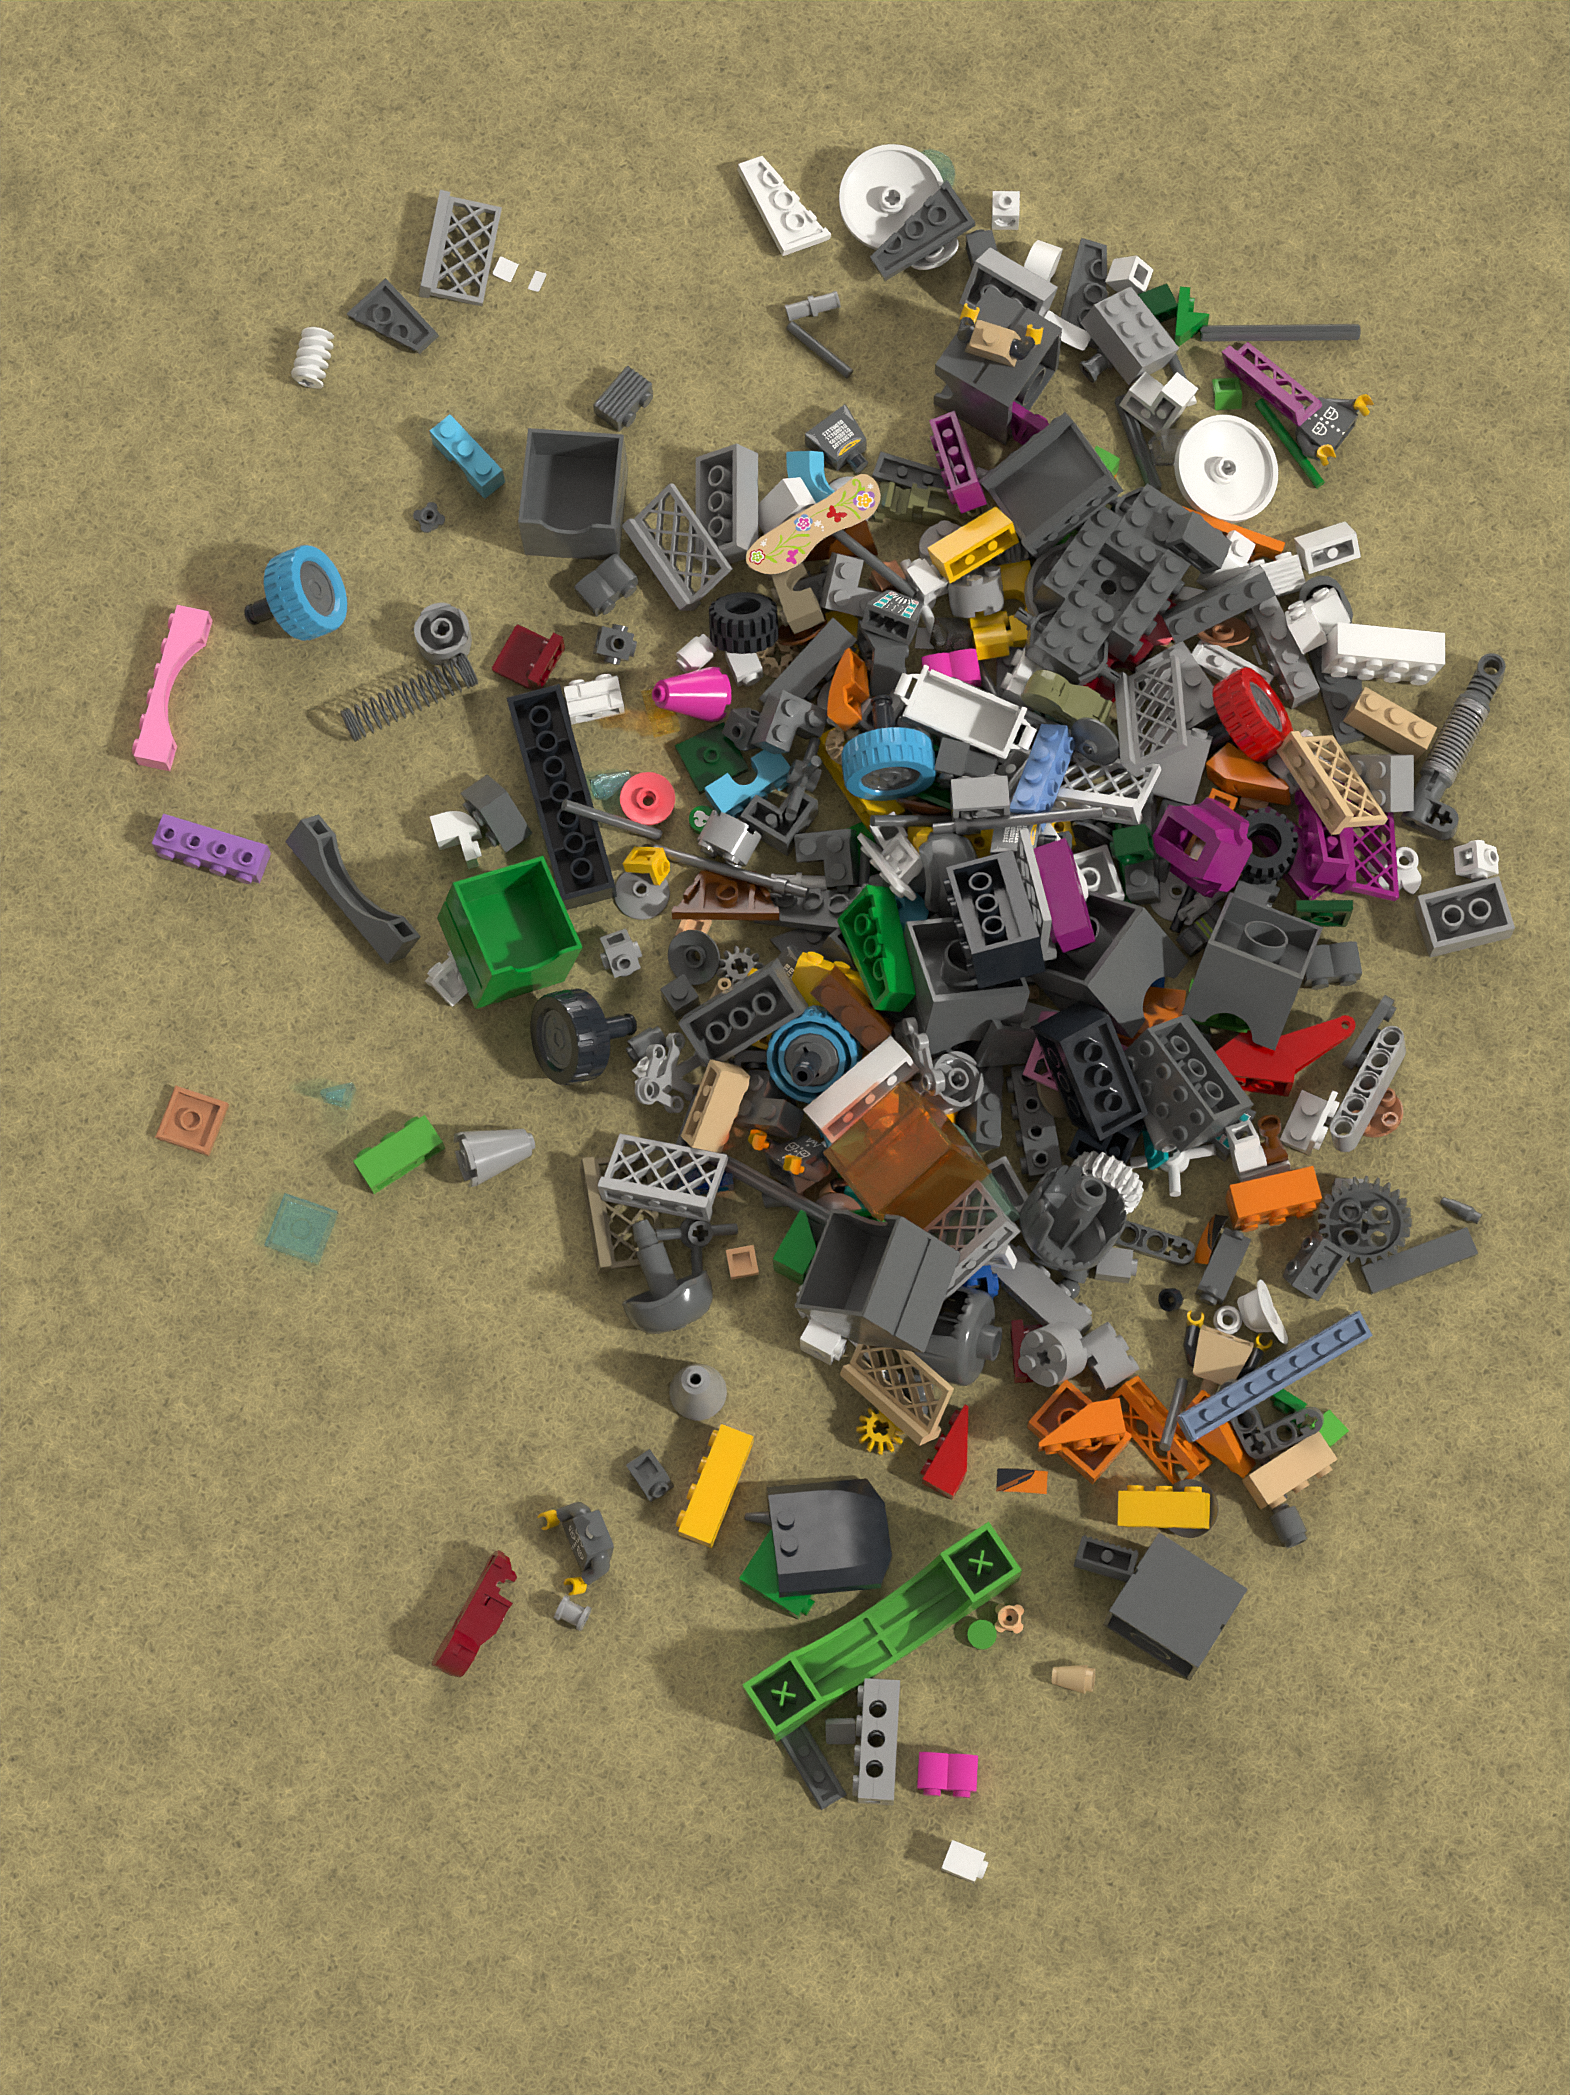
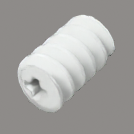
M308 327L303 329L301 333L302 339L299 341V349L296 352L297 358L294 361L295 368L292 369L291 375L295 381L305 387L321 389L324 384L319 379L326 377V373L322 370L327 369L329 366L324 360L331 358V354L326 350H332L334 347L333 343L328 340L334 339V335L321 328Z

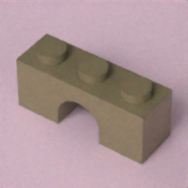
M804 561L788 571L778 574H766L768 580H773L775 587L771 588L776 603H781L783 607L779 614L785 627L790 625L794 634L825 622L818 600L811 587L802 591H792L794 585L799 580L809 577Z

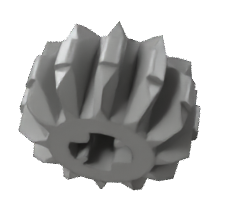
M735 946L733 955L725 950V959H720V969L717 970L716 974L717 977L729 979L732 986L747 977L752 968H762L763 963L758 962V953L750 956V948L746 947L743 953H740L739 947ZM742 966L744 973L738 974L736 967Z

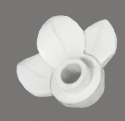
M1400 847L1396 849L1399 891L1403 887L1408 893L1414 894L1421 884V875L1417 870L1418 856L1411 848ZM1381 853L1376 854L1375 857L1386 869L1388 867L1387 860ZM1406 858L1409 864L1401 865L1399 859ZM1369 862L1367 865V869L1373 873L1379 874L1377 870ZM1382 876L1379 877L1378 883L1383 889L1389 890L1388 883Z

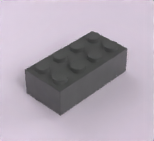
M778 958L685 1014L678 1024L705 1065L708 1066L710 1059L724 1062L800 1016L808 1004Z

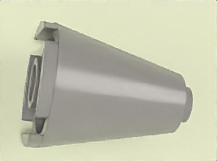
M525 1129L464 1131L454 1134V1143L459 1142L460 1150L455 1151L458 1166L464 1181L470 1180L469 1188L478 1186L532 1155V1150L535 1149L534 1138Z
M705 1364L688 1365L674 1376L670 1385V1400L676 1411L686 1419L695 1421L710 1419L725 1404L727 1396L726 1383L722 1375L711 1366Z

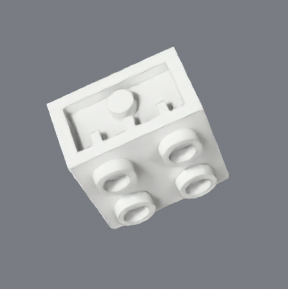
M1302 1090L1281 1135V1143L1309 1156L1313 1148L1319 1150L1328 1130L1324 1123L1331 1124L1339 1106V1102L1335 1101L1338 1092L1332 1091L1329 1100L1326 1101Z

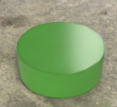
M987 1620L973 1622L967 1632L970 1645L978 1650H986L992 1647L997 1637L994 1625Z

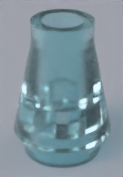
M627 769L619 772L596 774L595 778L590 779V787L595 799H603L605 801L620 792L624 784L631 778V775Z

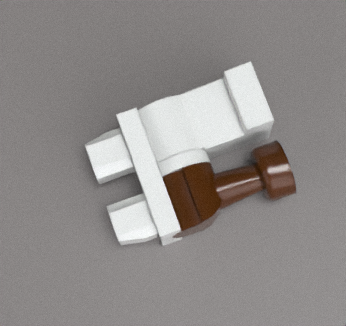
M1266 1115L1258 1120L1259 1133L1265 1137V1142L1260 1143L1259 1136L1250 1120L1225 1127L1233 1160V1168L1241 1182L1291 1170L1288 1154L1278 1138V1134L1281 1132L1279 1117ZM1240 1131L1248 1132L1245 1138L1237 1140L1235 1134Z

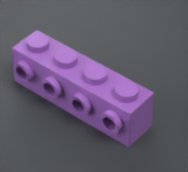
M166 814L162 815L152 841L155 851L158 852L157 855L163 859L184 860L183 863L192 868L204 866L210 868L209 871L218 876L230 874L236 876V880L245 884H251L252 881L260 884L271 855L268 846Z

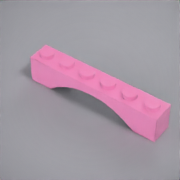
M177 605L175 614H170L168 620L169 635L168 638L163 639L161 645V654H163L161 663H157L154 669L155 684L153 689L150 688L147 694L146 714L143 713L140 718V737L135 739L132 747V754L138 765L166 771L171 770L177 745L172 736L168 721L170 691L184 664L196 652L206 646L212 625L209 611Z

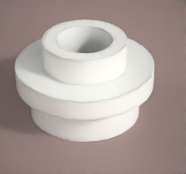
M1223 1306L1215 1312L1213 1323L1217 1330L1227 1334H1234L1241 1327L1242 1317L1235 1307ZM1229 1316L1232 1318L1233 1323L1225 1325L1222 1322V1318Z

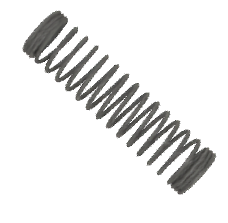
M464 653L457 656L459 667L453 659H450L451 670L445 663H442L443 674L438 667L434 666L436 679L429 670H426L428 683L421 674H418L419 685L413 678H410L412 691L404 681H402L404 694L397 685H394L396 698L389 689H386L388 702L381 693H378L380 706L375 698L370 696L373 711L365 700H362L364 713L357 704H354L357 719L349 708L341 710V716L354 742L362 739L358 728L365 738L367 736L358 711L371 733L374 734L366 707L379 729L382 730V725L373 702L387 725L390 726V721L381 698L396 722L399 721L389 694L402 716L406 719L397 690L411 714L414 715L405 686L420 711H422V707L413 683L419 690L426 705L430 707L421 679L428 688L435 703L438 704L429 675L443 699L446 700L437 671L452 696H454V692L445 668L451 675L459 692L462 693L453 664L460 673L467 688L470 689V686L478 685V679L467 656Z

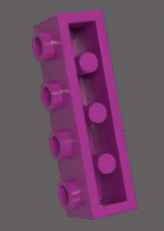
M955 411L929 420L934 434L930 436V440L935 452L939 451L935 456L940 469L945 468L941 474L946 487H951L947 489L951 504H957L961 514L987 504L964 432Z
M1298 788L1295 792L1294 801L1299 809L1298 823L1303 831L1302 845L1303 848H1306V868L1310 870L1311 882L1338 885L1350 865L1344 829L1340 834L1331 835L1302 789Z
M1066 838L1034 848L1036 862L1052 919L1050 929L1052 942H1058L1063 952L1096 942L1074 855Z

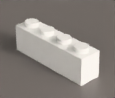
M890 1036L803 1110L814 1125L833 1143L919 1071L908 1053Z

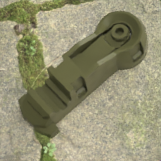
M882 482L879 486L880 502L873 514V518L878 523H883L884 518H890L926 526H933L945 520L963 527L991 510L992 507L986 500L987 504L961 514L958 505L951 504L945 489L928 486V489L917 488L916 483H913L911 489L906 488V490H902L894 482Z
M1036 670L1027 680L1021 695V699L1026 705L1036 711L1050 715L1070 728L1080 718L1096 719L1105 724L1114 733L1119 742L1117 720L1112 721V719L1108 718L1113 704L1112 701L1105 700L1100 697L1099 693L1087 686L1072 685L1061 675L1048 670Z

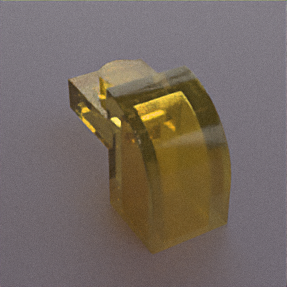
M653 688L640 691L654 738L681 731L676 712L659 708L652 698Z

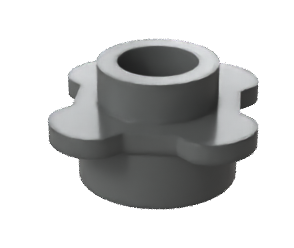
M429 502L425 508L416 510L413 513L414 520L420 523L421 530L424 533H429L445 523L444 515L438 512L437 504L434 502Z

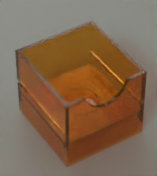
M902 1080L823 1152L873 1217L882 1222L886 1214L902 1216L921 1229L928 1226L977 1180L981 1182L992 1173L990 1168L965 1140L945 1113Z

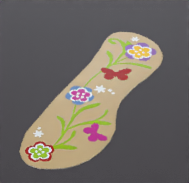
M859 474L853 477L827 498L793 516L760 537L747 551L746 563L750 568L764 574H778L796 567L823 538L856 525L874 514L880 502V490L876 481L867 474Z

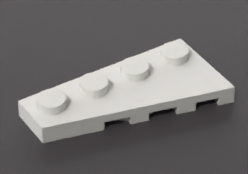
M763 156L738 164L737 170L782 256L830 239L831 233L826 227L824 229L816 221L817 217L811 210H806L799 202L800 198L794 191L791 192L784 185V180Z

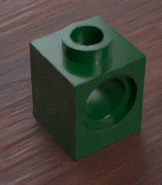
M1167 283L1138 294L1159 323L1176 317L1178 304Z
M1145 823L1113 831L1114 841L1110 842L1113 857L1117 858L1123 866L1156 859L1153 833Z

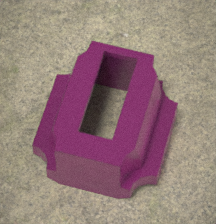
M1208 797L1197 805L1192 803L1190 806L1168 805L1153 835L1156 853L1171 863L1169 871L1202 896L1213 898L1219 891L1228 892L1235 886L1252 852V842L1248 840L1246 835L1248 834L1249 821L1223 803ZM1193 834L1206 842L1197 861L1184 853Z

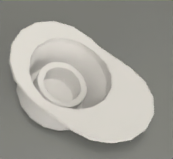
M1258 1280L1257 1289L1239 1297L1237 1300L1242 1320L1250 1330L1255 1332H1274L1277 1338L1286 1345L1288 1343V1336L1273 1306L1268 1288L1263 1280Z

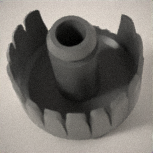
M1062 1165L1048 1170L1024 1202L1019 1217L1020 1229L1029 1248L1044 1262L1067 1271H1083L1099 1264L1119 1239L1125 1229V1222L1127 1220L1123 1199L1120 1198L1116 1202L1119 1191L1111 1187L1106 1191L1108 1185L1096 1178L1087 1177L1083 1179L1084 1173L1080 1176L1083 1168L1076 1165L1071 1166L1069 1169L1067 1165ZM1086 1170L1088 1174H1092V1170Z
M960 1286L948 1297L951 1299H946L943 1302L945 1309L954 1312L944 1311L938 1314L925 1352H912L946 1382L958 1386H968L979 1377L986 1360L994 1361L996 1359L1002 1342V1328L994 1326L995 1306L992 1297L985 1291ZM913 1366L915 1373L920 1376L919 1370Z

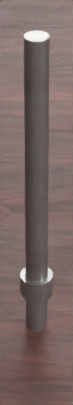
M1102 807L966 820V817L955 818L953 822L932 824L933 834L956 833L957 835L968 834V831L1102 818Z
M654 845V847L663 848L666 858L672 861L773 889L774 893L784 896L788 893L806 899L809 895V888L790 883V880L779 876L772 878L660 845Z

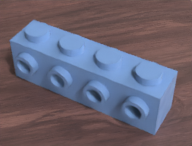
M1041 724L1010 804V812L1021 815L1051 812L1075 749V741L1071 737L1067 725ZM1046 823L1041 824L1042 832L1045 829Z

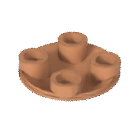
M1387 1088L1362 1136L1382 1137L1390 1134L1400 1125L1403 1118V1106L1393 1089ZM1354 1110L1352 1113H1357L1361 1110Z

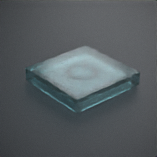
M284 1193L264 1246L319 1265L339 1213L336 1210Z

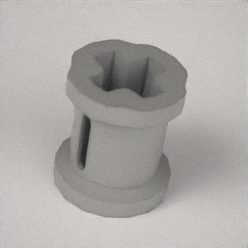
M565 1595L556 1610L554 1619L565 1620L575 1625L576 1630L581 1631L589 1618L592 1608L589 1606L584 1608L570 1601V1597Z

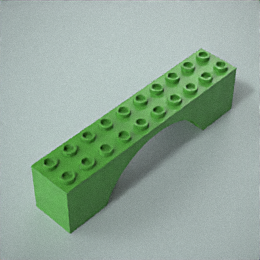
M988 1521L940 1553L914 1577L859 1616L821 1639L789 1653L742 1685L744 1694L774 1740L778 1742L856 1690L858 1685L862 1686L865 1678H874L1018 1582L1022 1570Z

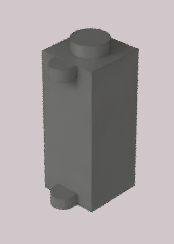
M1225 1227L1195 1294L1199 1295V1300L1207 1305L1215 1306L1219 1304L1222 1306L1249 1247L1251 1239L1244 1236L1240 1231H1232Z

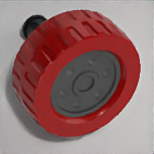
M1244 667L1225 677L1214 686L1212 697L1221 722L1207 730L1208 736L1213 737L1208 755L1231 741H1234L1250 759L1256 762H1264L1277 755L1278 752L1276 750L1282 746L1284 739L1293 731L1283 704L1266 680L1255 670Z

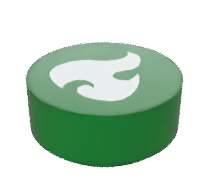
M701 805L695 807L690 812L689 825L695 833H701L713 809Z

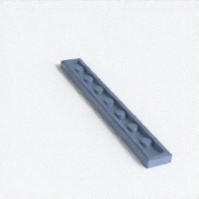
M1360 1310L1355 1311L1182 1412L1175 1418L1189 1443L1194 1442L1373 1335Z

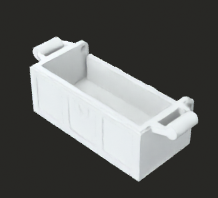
M927 665L923 666L920 674L908 675L902 673L894 691V694L899 696L907 705L901 721L941 738L969 743L970 750L997 756L998 762L1004 764L1010 749H1024L1028 751L1036 729L1031 727L1024 719L1027 711L1026 707L1022 706L1020 710L1018 709L1019 706L965 684L958 679H953L932 669L928 671L929 666ZM912 678L917 679L910 699L904 698ZM1023 724L1026 728L1017 746L1013 742L1020 725Z

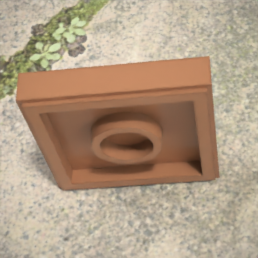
M175 1085L155 1138L209 1156L229 1104Z

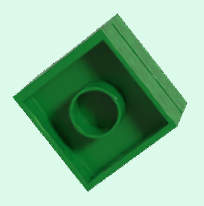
M543 856L453 882L446 901H444L437 917L475 1009L564 982L583 948Z

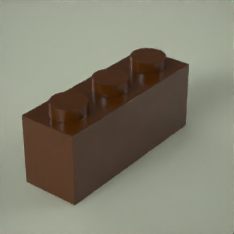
M836 965L810 992L870 1053L892 1033L896 1026L881 1010L873 1008L871 1000Z

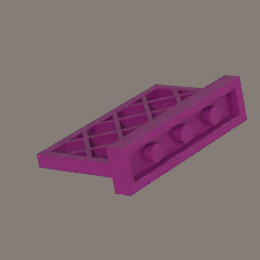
M1363 808L1364 811L1373 815L1371 811L1367 810L1366 808ZM1384 812L1388 818L1384 825H1376L1372 829L1369 826H1360L1359 828L1365 834L1361 838L1353 831V827L1344 828L1350 865L1339 884H1331L1332 892L1342 894L1349 890L1391 901H1396L1399 898L1393 812ZM1377 828L1386 836L1385 844L1373 832ZM1366 837L1377 848L1374 853L1363 843L1362 840ZM1355 846L1366 857L1362 863L1354 855ZM1379 852L1387 860L1388 867L1386 869L1375 857ZM1368 861L1379 873L1375 878L1364 866ZM1357 870L1368 884L1356 883ZM1382 876L1388 883L1389 890L1383 889L1376 880Z

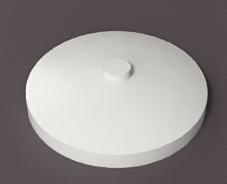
M888 144L869 149L851 163L842 179L839 192V207L842 219L848 230L858 241L869 248L877 250L893 233H896L905 224V221L911 215H914L923 206V203L930 196H933L940 189V186L943 184L942 177L936 166L925 155L913 148Z
M1215 415L1205 418L1192 426L1184 434L1177 447L1174 462L1177 484L1186 501L1197 512L1228 523H1238L1257 515L1271 501L1278 483L1276 456L1264 434L1250 422L1231 415Z

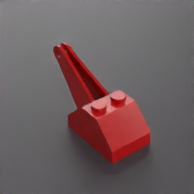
M1343 1015L1280 1036L1275 1051L1254 1043L1251 1030H1247V1033L1241 1032L1215 1053L1243 1091L1289 1097L1294 1084L1295 1074L1353 1034L1356 1024L1352 1017ZM1341 1025H1347L1348 1029H1344Z

